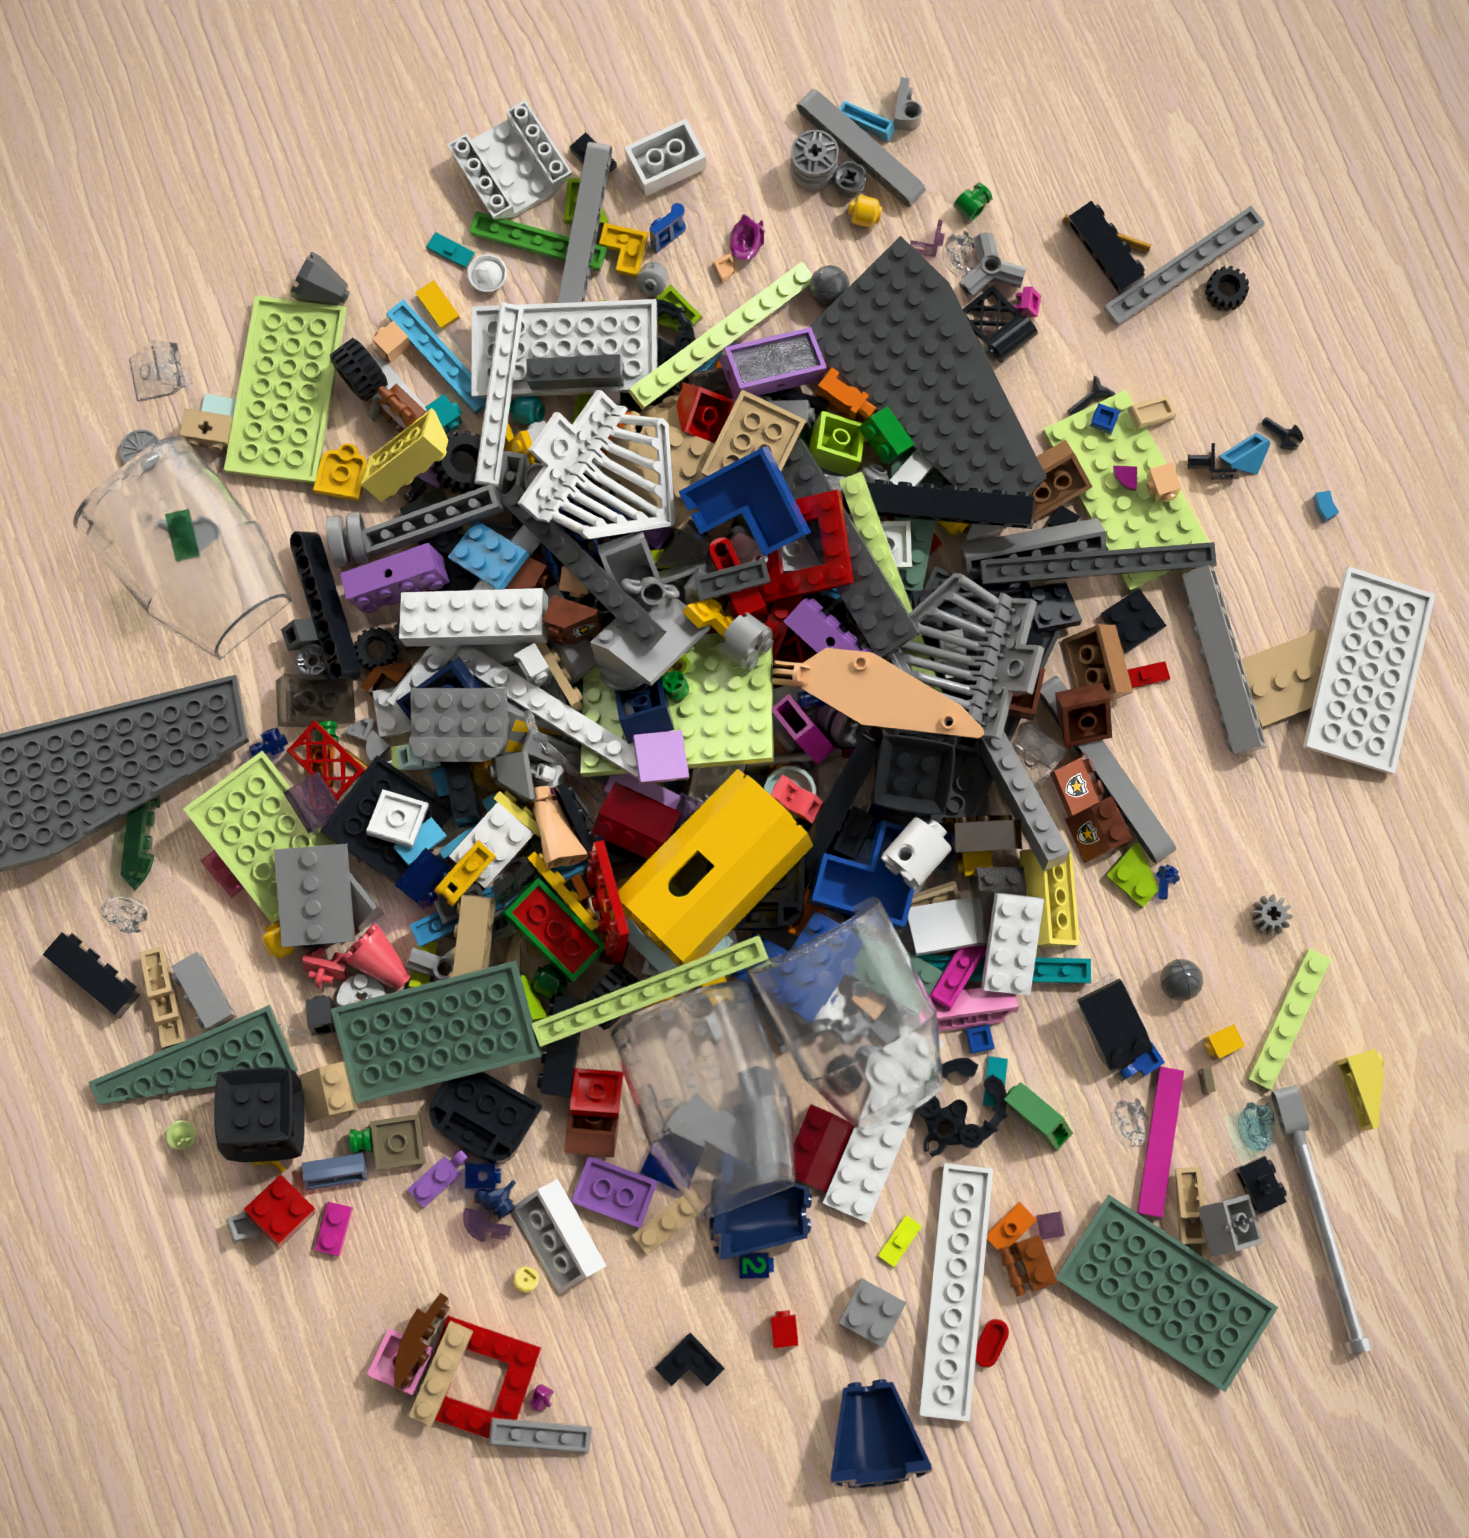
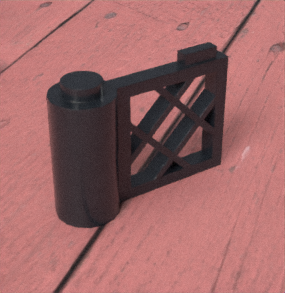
M993 285L963 308L965 315L970 311H981L980 320H970L968 317L967 319L974 333L989 348L987 353L995 362L997 360L999 362L1005 361L1038 334L1034 323L1028 317L1022 316ZM991 295L998 300V306H984V303ZM984 311L997 312V321L983 320ZM1000 312H1010L1014 316L1009 322L999 321ZM982 326H996V332L988 338L982 332Z

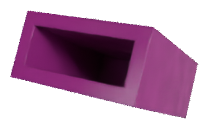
M789 694L772 707L773 714L793 739L817 764L836 749L810 716Z

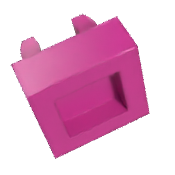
M1032 286L1024 287L1023 293L1015 294V297L1021 300V304L1013 306L1018 312H1024L1029 318L1038 317L1041 295Z

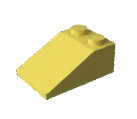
M1372 1049L1336 1061L1361 1131L1375 1129L1379 1125L1384 1060L1381 1054L1376 1052V1049Z

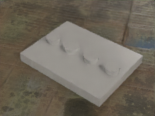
M347 844L275 849L274 858L281 947L355 941Z

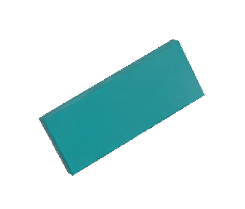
M437 232L434 233L426 246L427 249L467 269L475 255L474 251Z
M988 1056L986 1079L993 1074L1002 1080L1005 1086L1008 1059ZM984 1090L983 1105L994 1107L995 1098Z

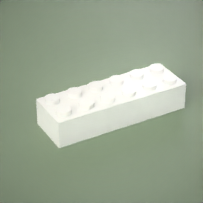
M543 588L401 592L399 639L406 647L547 643V630L542 620L548 608V596Z

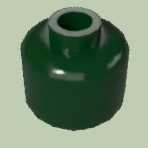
M548 964L543 966V968L538 967L530 983L534 985L533 991L549 1000H554L555 995L563 996L568 986V983L564 982L565 976Z

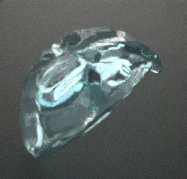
M1254 1102L1247 1103L1238 1118V1129L1241 1139L1248 1148L1254 1151H1265L1271 1144L1272 1126L1275 1124V1119L1268 1102H1266L1265 1106L1257 1105Z

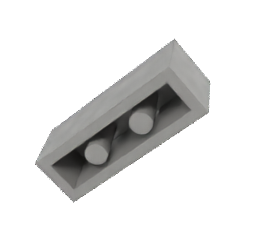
M196 951L171 966L175 972L172 974L175 983L179 987L182 985L186 994L183 997L189 1007L194 1006L197 1012L195 1018L201 1028L205 1027L211 1030L236 1017L233 1008L201 953Z

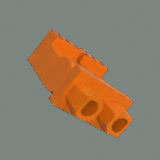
M831 368L818 385L817 397L828 400V408L839 416L859 423L865 422L876 411V407L867 401L869 395L864 391L861 394L857 388L847 386L838 379L839 372Z

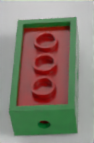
M539 878L533 879L499 913L551 966L565 976L567 982H573L604 950V943Z

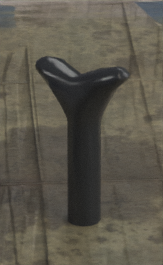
M1094 376L1092 391L1067 411L1070 416L1074 415L1096 399L1111 397L1116 394L1109 388L1102 386L1099 378Z

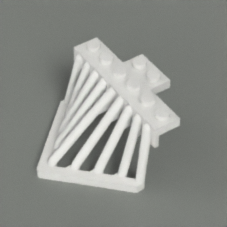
M602 390L595 391L573 424L560 413L554 412L528 449L544 466L518 501V504L536 521L549 523L550 520H553L579 533L586 539L673 526L675 524L669 424L663 418L626 415L627 408L625 406H617ZM621 423L655 427L656 437L620 429L616 425ZM612 436L651 446L657 451V461L616 445L608 437ZM600 448L658 473L659 485L610 460ZM591 461L654 493L660 499V508H657L604 475ZM583 473L590 476L594 480L598 481L602 485L606 486L610 490L614 491L618 495L622 496L626 500L630 501L631 503L638 506L639 508H641L642 510L646 511L654 517L648 518L643 512L637 511L636 509L632 508L631 506L627 505L626 503L622 502L621 500L617 499L616 497L597 487L592 482H590L583 475ZM575 484L634 520L627 521L623 515L617 514L582 494ZM566 497L572 498L614 523L607 524L602 518L570 503ZM561 508L594 526L582 525L560 514L558 509Z

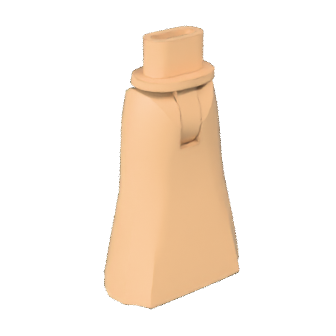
M549 786L534 788L533 811L540 832L545 868H556L560 865L572 866L585 860L588 854L573 831L560 803L556 800V794L551 793Z

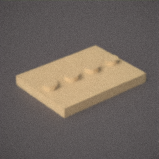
M741 390L701 471V475L707 477L748 454L767 446L782 472L806 420L749 392Z
M1322 629L1241 659L1261 728L1312 709L1327 646Z

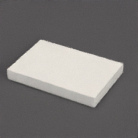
M977 896L910 907L907 921L915 956L983 945L988 942Z

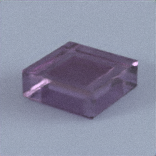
M1061 1211L1036 1215L1038 1231L1042 1240L1065 1236Z

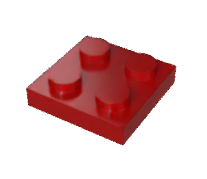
M575 1068L570 1115L619 1118L624 1077L623 1071Z

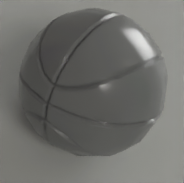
M834 265L822 266L813 273L810 279V293L819 304L830 306L850 286V281L845 271Z
M1173 960L1167 963L1161 972V988L1173 1000L1188 1001L1196 997L1202 989V971L1190 960Z

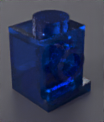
M465 1164V1189H498V1184L502 1183V1169H498V1164ZM482 1171H485L488 1175L484 1181L479 1179V1174Z

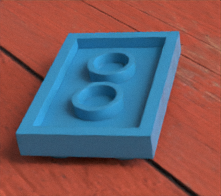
M475 520L448 558L496 590L506 588L530 554Z

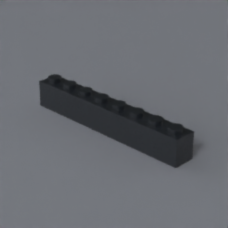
M875 480L874 483L866 482L878 516L1023 529L1033 528L1035 497L1030 496L1031 494L1028 492H1016V495L1007 494V491L992 490V493L983 492L981 488H969V491L959 490L957 486H945V489L936 488V485L922 484L921 487L912 486L910 482H898V485L889 484V481ZM843 493V507L847 513H851Z

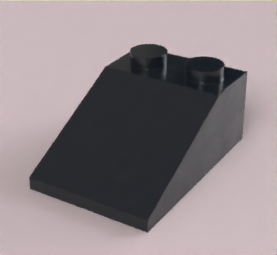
M1120 978L1077 999L1098 1057L1110 1071L1153 1050L1146 1028Z

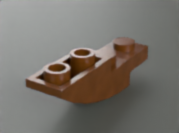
M442 1293L437 1296L426 1313L417 1308L404 1331L398 1348L394 1370V1387L398 1392L402 1388L407 1389L415 1377L412 1373L417 1366L421 1368L429 1357V1354H427L428 1346L422 1341L430 1339L436 1329L433 1325L438 1318L442 1320L450 1309L447 1306L449 1298Z

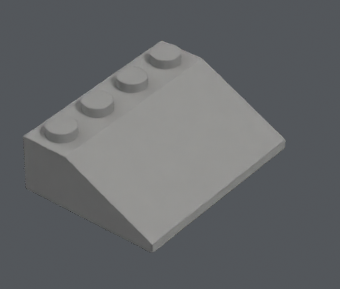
M639 596L635 601L666 631V634L652 650H649L616 618L590 642L596 664L652 686L711 629V625L698 629L682 613L686 605L679 599L664 598L660 603L650 605Z

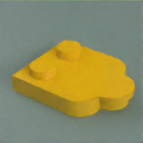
M345 443L338 450H328L323 454L313 488L315 494L360 502L363 491L361 482L367 467V461L364 456L360 455L355 445Z

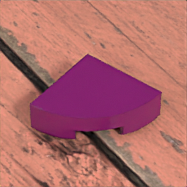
M1114 465L1113 474L1118 482L1127 490L1136 491L1137 466Z

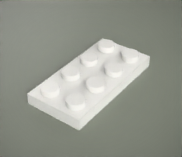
M995 893L981 985L982 990L1030 995L1044 904L1043 898Z

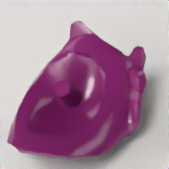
M741 215V219L734 225L730 236V250L734 257L741 260H749L758 254L760 247L764 244L765 230L763 228V220L757 223L749 216Z

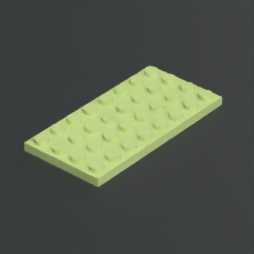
M255 295L225 460V473L315 484L323 453L337 372L331 362L330 354L341 346L347 313L345 306Z
M1126 390L1099 402L1120 411L1112 434L1090 427L1098 403L1043 429V433L1051 448L1064 440L1067 441L1092 484V488L1077 497L1089 519L1098 518L1105 530L1106 550L1209 543L1181 490L1177 498L1169 502H1163V500L1155 502L1154 496L1149 495L1146 485L1148 482L1146 476L1149 470L1165 465L1166 462L1147 427L1136 429L1127 410L1134 403ZM1114 465L1137 466L1136 491L1127 490L1118 482L1113 474ZM1175 570L1119 575L1128 592H1131Z

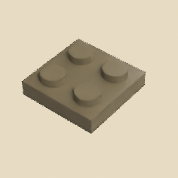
M420 1114L370 1121L376 1171L426 1163Z

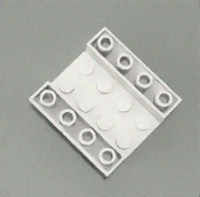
M526 100L506 111L507 120L470 140L466 133L447 144V147L493 219L514 218L554 196L572 175V171Z

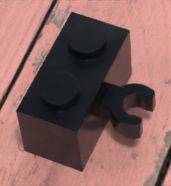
M1266 1156L1259 1157L1234 1168L1245 1194H1250L1255 1214L1264 1213L1287 1202L1285 1196H1287L1286 1190L1281 1182H1277L1274 1175L1276 1173L1275 1166L1270 1159L1267 1160Z

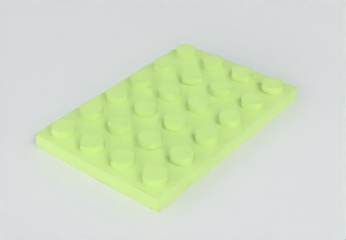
M263 750L183 808L272 924L279 919L274 850L335 845L329 838L320 833L322 827Z

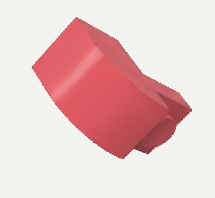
M784 775L774 785L771 796L788 812L812 824L824 805V802L815 794L800 788Z

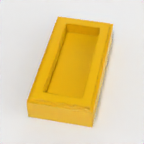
M435 280L415 292L441 331L460 319V315Z

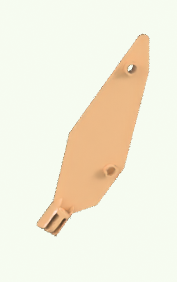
M825 648L804 663L774 661V665L777 667L794 670L773 669V675L793 680L772 678V684L800 687L862 725L971 738H981L984 734V729L960 704L874 653ZM948 719H953L951 726H946Z

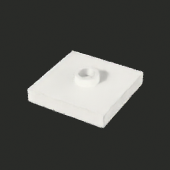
M382 790L366 833L376 838L413 848L429 803Z

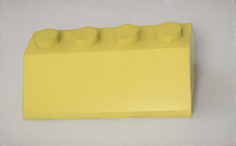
M432 408L369 457L361 485L381 502L388 497H394L402 486H408L415 476L419 473H425L435 461L439 462L445 457L448 438L436 412Z
M1032 849L1019 851L1023 896L1044 899L1037 948L1080 946L1072 850H1070L1065 863L1043 871Z

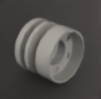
M809 130L796 137L792 144L790 172L793 180L806 190L818 191L833 183L835 179L839 148L835 139L830 134L822 130Z

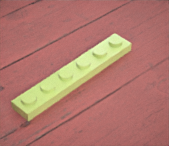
M1310 948L1307 949L1247 1080L1269 1091L1272 1090L1330 964V958Z

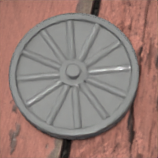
M148 430L130 432L124 437L120 445L122 461L129 468L137 471H144L154 467L162 455L160 440L154 433Z

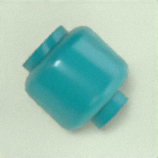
M537 396L516 397L515 400L511 401L509 412L512 414L515 422L528 426L535 422H541L546 410L545 404Z

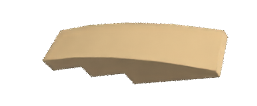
M160 946L139 952L147 996L151 1001L154 1022L158 1026L161 1048L164 1050L186 1041L187 1037L164 947Z
M1201 1167L1175 1168L1179 1240L1207 1259V1238L1200 1220L1198 1208L1205 1205Z

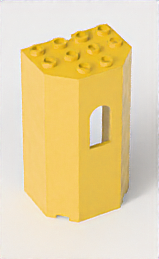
M739 769L618 890L624 915L630 921L633 920L638 929L647 937L649 936L663 953L669 951L667 955L677 966L707 956L813 847L808 833L801 825H796L797 822L792 818L793 816L750 776L747 775L744 778L743 772ZM698 851L715 866L686 896L676 897L670 893V880Z

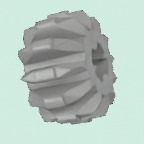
M1275 894L1270 895L1269 900L1266 896H1262L1260 902L1253 904L1256 910L1251 911L1250 915L1257 917V919L1252 924L1257 925L1259 923L1261 925L1258 930L1260 933L1267 928L1268 936H1272L1274 930L1279 935L1283 933V928L1287 929L1290 927L1287 920L1292 919L1293 915L1286 913V911L1291 909V906L1286 905L1284 907L1282 905L1285 901L1283 897L1276 902ZM1271 910L1272 914L1276 915V918L1271 920V916L1267 915Z

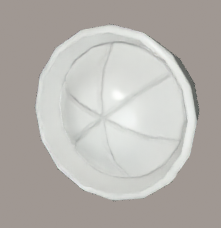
M491 254L475 258L467 270V278L470 284L476 290L484 293L497 291L504 284L507 277V268L504 262Z

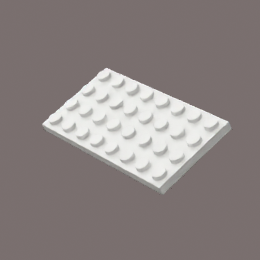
M656 299L518 305L523 306L524 309L511 397L595 393L596 387L531 390L527 383L526 359L620 354L624 363V386H610L619 387L620 393H628L632 386L657 369ZM499 306L472 307L471 396L473 399L487 397Z
M1347 567L1344 569L1303 748L1390 775L1395 774L1435 594L1355 568Z

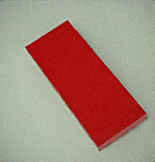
M1166 661L1127 669L1132 688L1170 680Z

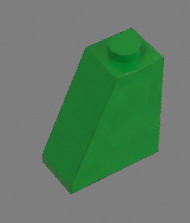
M1021 1081L1007 1092V1097L1004 1100L1009 1108L1053 1149L1058 1151L1071 1137L1073 1132L1064 1117Z

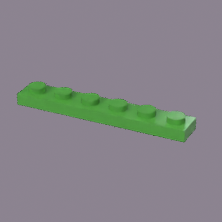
M478 211L475 213L469 230L471 236L565 262L570 237L503 218L493 219L491 215ZM595 244L592 263H589L592 270L601 272L607 254V247Z

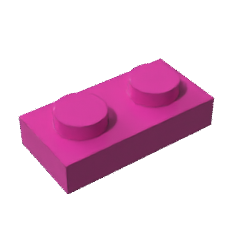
M333 1202L327 1203L315 1248L316 1251L341 1256L353 1207Z

